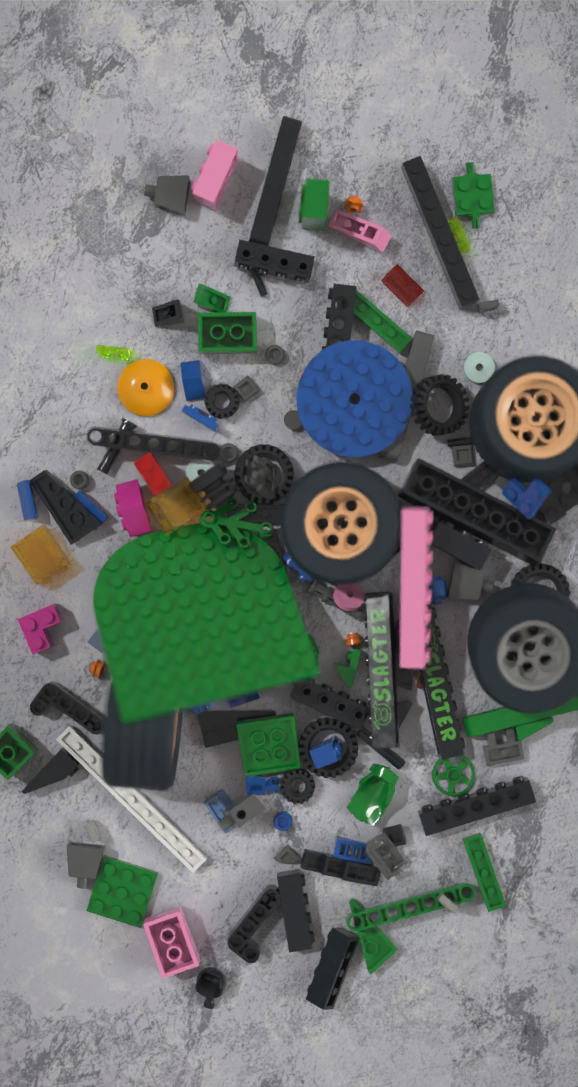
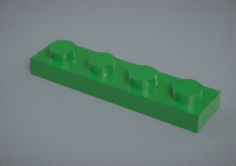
M356 290L354 315L400 354L412 338Z
M481 833L462 838L488 912L505 907L506 903Z

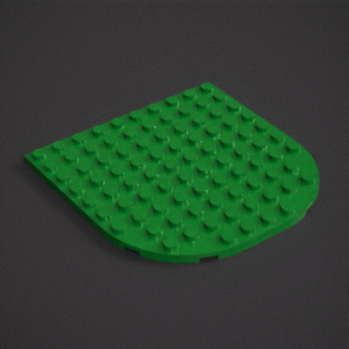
M196 523L138 537L123 545L106 561L99 572L94 586L93 610L123 724L320 676V670L284 566L278 555L265 541L247 530L238 529L243 537H247L250 540L249 548L242 550L238 547V542L228 528L219 525L223 533H227L231 537L230 544L222 546L212 529H207L201 523ZM226 537L221 539L223 542L228 541ZM241 541L240 544L245 546L247 542Z

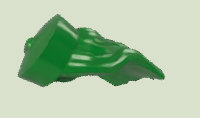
M372 764L369 769L371 773L359 781L358 789L347 805V809L351 814H354L356 819L370 824V826H375L386 811L394 795L395 784L399 780V776L391 771L390 767L380 764Z

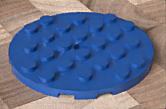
M348 340L323 349L308 363L298 383L297 410L306 432L322 448L341 456L363 457L382 451L401 435L411 415L412 409H410V404H413V400L410 399L413 396V392L405 368L391 352L371 342ZM353 393L358 394L360 397V402L356 405L351 404L349 401V397Z

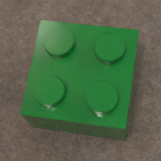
M12 723L0 733V774L7 781L38 751Z

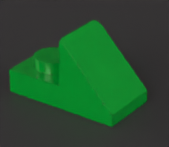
M198 284L193 302L198 307L209 311L226 312L231 297L204 284Z
M353 647L352 651H348L346 662H349V666L334 662L347 686L351 688L361 654V649Z

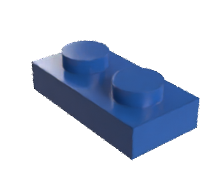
M192 404L190 407L187 405L183 407L182 412L216 432L219 427L216 423V418L209 414L205 417L199 413L201 409Z

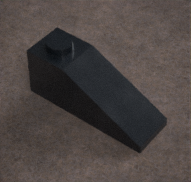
M63 747L22 790V793L26 794L64 780L68 775L72 777L79 770L77 767L79 762Z

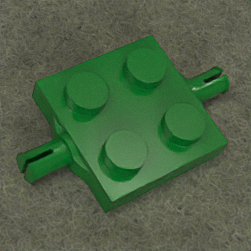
M474 162L465 163L467 174L452 178L455 217H471L472 229L480 228L479 217L483 214H493L495 212L491 174L479 175L474 173Z

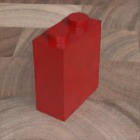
M149 452L133 463L155 496L159 497L174 487V484L154 454Z

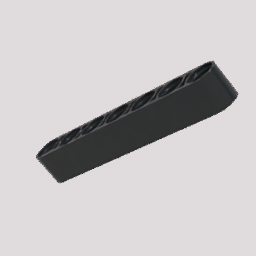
M287 116L282 118L249 242L269 246L302 125L301 120Z
M98 426L91 427L87 432V440L94 446L205 460H215L220 455L219 446L215 442ZM93 431L101 433V438L98 441L90 438V434ZM112 434L120 435L121 439L118 443L110 441L109 438ZM132 436H137L140 438V442L138 445L133 446L129 443V439ZM155 438L159 440V445L156 448L149 447L150 439ZM176 441L178 443L177 449L169 450L168 443ZM191 443L197 445V450L194 453L187 451V446ZM209 446L216 447V452L213 455L206 454V449Z

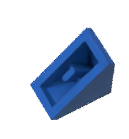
M200 360L182 362L181 374L186 401L205 398Z

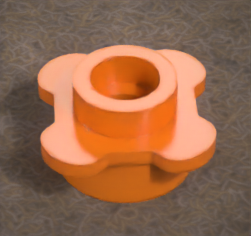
M349 196L345 200V210L350 213L362 212L361 207L364 204L361 198Z

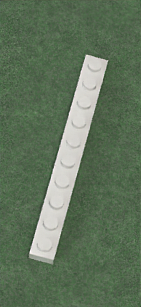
M71 725L56 739L192 873L203 864L207 858L137 789H132V787H112L102 779L101 754Z

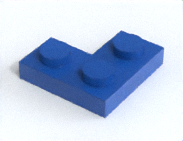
M513 478L509 481L502 494L527 519H531L549 496L551 490L539 479L533 480L526 489Z

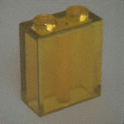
M188 477L154 496L146 503L167 536L206 511L204 508L206 506L205 501L201 503L200 495L192 491L188 485L191 482Z
M45 525L40 526L10 547L36 585L41 583L43 586L53 580L51 576L56 573L62 574L69 569L67 565L71 563Z

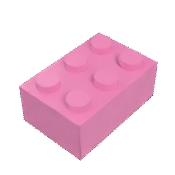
M217 139L214 144L209 146L207 151L208 159L206 162L203 161L199 169L201 175L198 180L195 179L191 187L195 202L215 211L239 160L237 148Z
M182 906L145 918L143 925L162 979L199 966L200 957Z

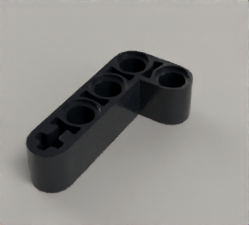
M55 681L45 684L30 704V711L36 716L45 714L54 705L90 733L98 735L103 732L104 716ZM48 686L55 688L56 693L54 696L47 693ZM64 697L71 700L70 707L63 705L62 699ZM40 701L44 704L43 711L37 710L36 702ZM78 709L86 711V718L78 716ZM91 715L94 716L91 719L92 721H90L89 723L86 722L91 717ZM97 721H100V727L96 729L94 727L95 723Z
M268 885L264 888L228 935L227 945L230 950L248 963L256 962L260 955V947L251 937L280 901L279 888L276 885ZM274 892V893H275V898L272 896V897L268 900V893H269V894H272V893ZM263 907L265 912L258 914L255 912V908ZM251 922L253 927L246 929L243 923ZM233 937H239L241 939V942L235 944L231 941V939ZM251 948L256 951V954L248 955L246 951Z

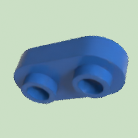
M288 553L285 554L283 557L285 561L283 563L290 570L296 569L299 572L297 576L302 581L312 583L315 578L303 572L293 562L291 556Z

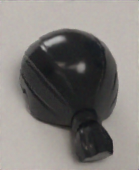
M214 967L204 968L199 972L195 989L200 995L206 997L204 1002L205 1008H214V998H219L222 995L226 986V977L219 969Z

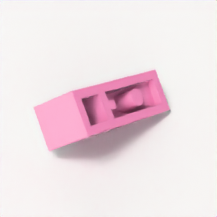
M336 209L328 225L329 228L381 253L384 252L391 238V235L384 227Z

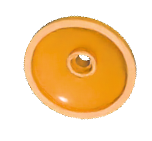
M140 359L130 363L121 372L117 383L118 396L123 406L131 413L145 417L154 416L164 411L171 403L175 391L174 380L169 370L160 362L151 359ZM143 383L148 384V388L146 390H142L141 385Z

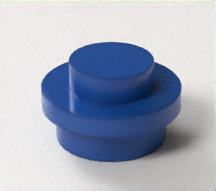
M284 811L278 812L274 816V826L280 831L288 830L292 826L291 815Z

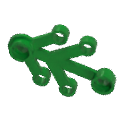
M235 498L227 500L226 504L216 511L208 510L200 515L201 525L207 529H212L222 546H228L231 542V537L229 534L223 533L219 525L228 528L238 542V547L242 550L249 548L250 540L247 537H243L238 529L258 532L259 536L263 539L271 538L274 533V527L269 522L255 524L240 521L249 514L252 515L256 512L257 505L252 501L247 502L245 508L229 518L221 516L228 511H235L237 509L238 502ZM230 502L235 503V506L231 507L228 504ZM248 506H253L254 509H253V510H249L247 507H248ZM211 516L213 520L208 521L206 517ZM269 527L270 530L264 531L263 528ZM226 537L228 541L223 542L221 539ZM246 541L247 545L243 546L240 542Z

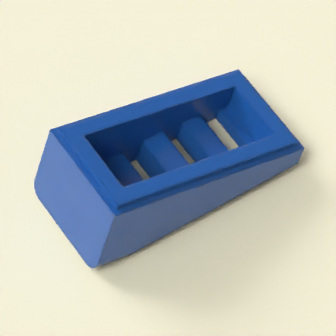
M337 836L333 857L367 864L371 862L368 854L366 858L362 857L367 843ZM342 844H346L344 853L341 852ZM352 845V853L348 854L349 846ZM357 846L360 847L359 856H355Z

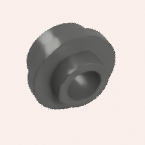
M75 471L70 477V483L75 489L82 490L88 486L89 476L84 471ZM81 476L83 478V482L81 484H78L77 478Z

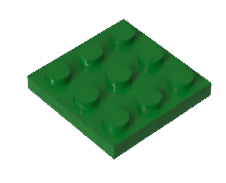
M294 713L236 721L244 777L301 769Z
M104 855L86 911L141 928L159 872Z

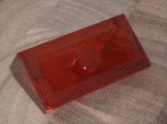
M398 264L381 280L406 307H409L424 292Z

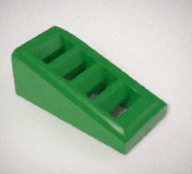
M548 717L513 726L516 739L518 741L524 740L553 723V718Z

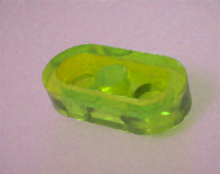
M457 216L449 218V226L461 254L470 252V246Z
M96 345V354H99V358L110 359L111 356H116L121 361H130V358H134L135 350Z

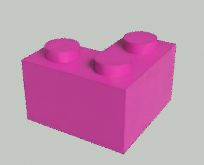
M138 479L117 484V493H114L116 504H119V506H116L118 517L123 518L121 520L123 530H127L130 537L151 532V521Z
M57 603L17 619L32 655L54 646L47 628L64 621Z

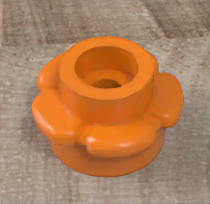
M358 633L347 634V638L344 641L347 647L359 646L362 644L361 639L363 636H359Z
M99 659L96 662H92L89 672L92 673L93 678L95 676L101 677L105 663L100 662Z

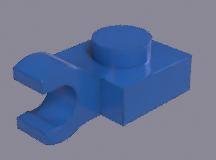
M273 776L267 781L266 777H246V794L265 795V791L279 792V785H273L279 784V777Z

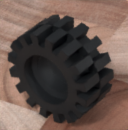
M219 383L208 389L207 394H205L204 403L207 411L213 417L227 419L238 410L239 396L233 387L228 384ZM219 394H225L229 397V405L224 409L216 407L214 403L216 396Z
M303 768L289 770L281 779V793L288 802L303 804V802L309 801L310 797L312 798L315 791V783L310 772L305 771ZM294 779H301L305 783V789L302 792L295 793L291 790L290 784Z

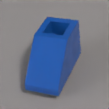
M332 736L311 747L309 752L316 769L338 761L342 754L343 745L340 739L337 740L336 736Z

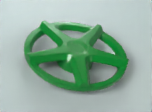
M463 755L456 756L463 759L456 767L452 765L449 759L441 760L439 758L434 764L432 780L441 793L448 796H458L467 792L473 785L475 779L474 767L469 759ZM443 761L446 772L436 774L438 765ZM467 764L471 769V780L461 774ZM436 780H448V792L443 790ZM458 781L468 785L464 790L454 793L455 784Z

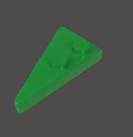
M353 898L349 900L352 912L362 910ZM355 916L353 917L355 925L358 926L360 923L359 917ZM378 926L357 931L368 973L371 975L398 949Z

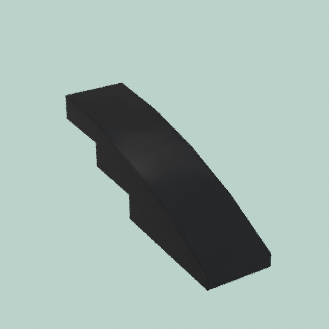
M304 849L300 868L303 870L320 872L322 875L371 886L378 885L381 871L375 865L333 857V854Z

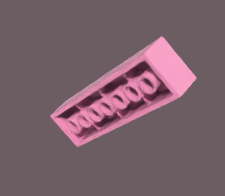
M406 506L402 509L400 668H424L426 663H429V659H431V648H428V643L431 640L432 631L431 628H428V624H430L432 619V609H428V604L432 601V590H429L430 582H432V570H429V565L433 560V551H429V545L433 543V531H430V525L433 523V511H430V507Z

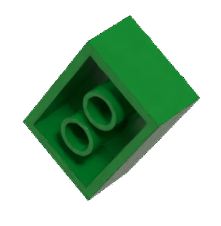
M306 178V184L302 183L299 207V223H302V229L325 231L330 180Z
M256 312L198 313L199 354L257 353Z

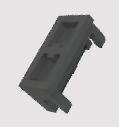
M385 832L367 842L365 852L387 880L404 870L402 866L406 864V859Z

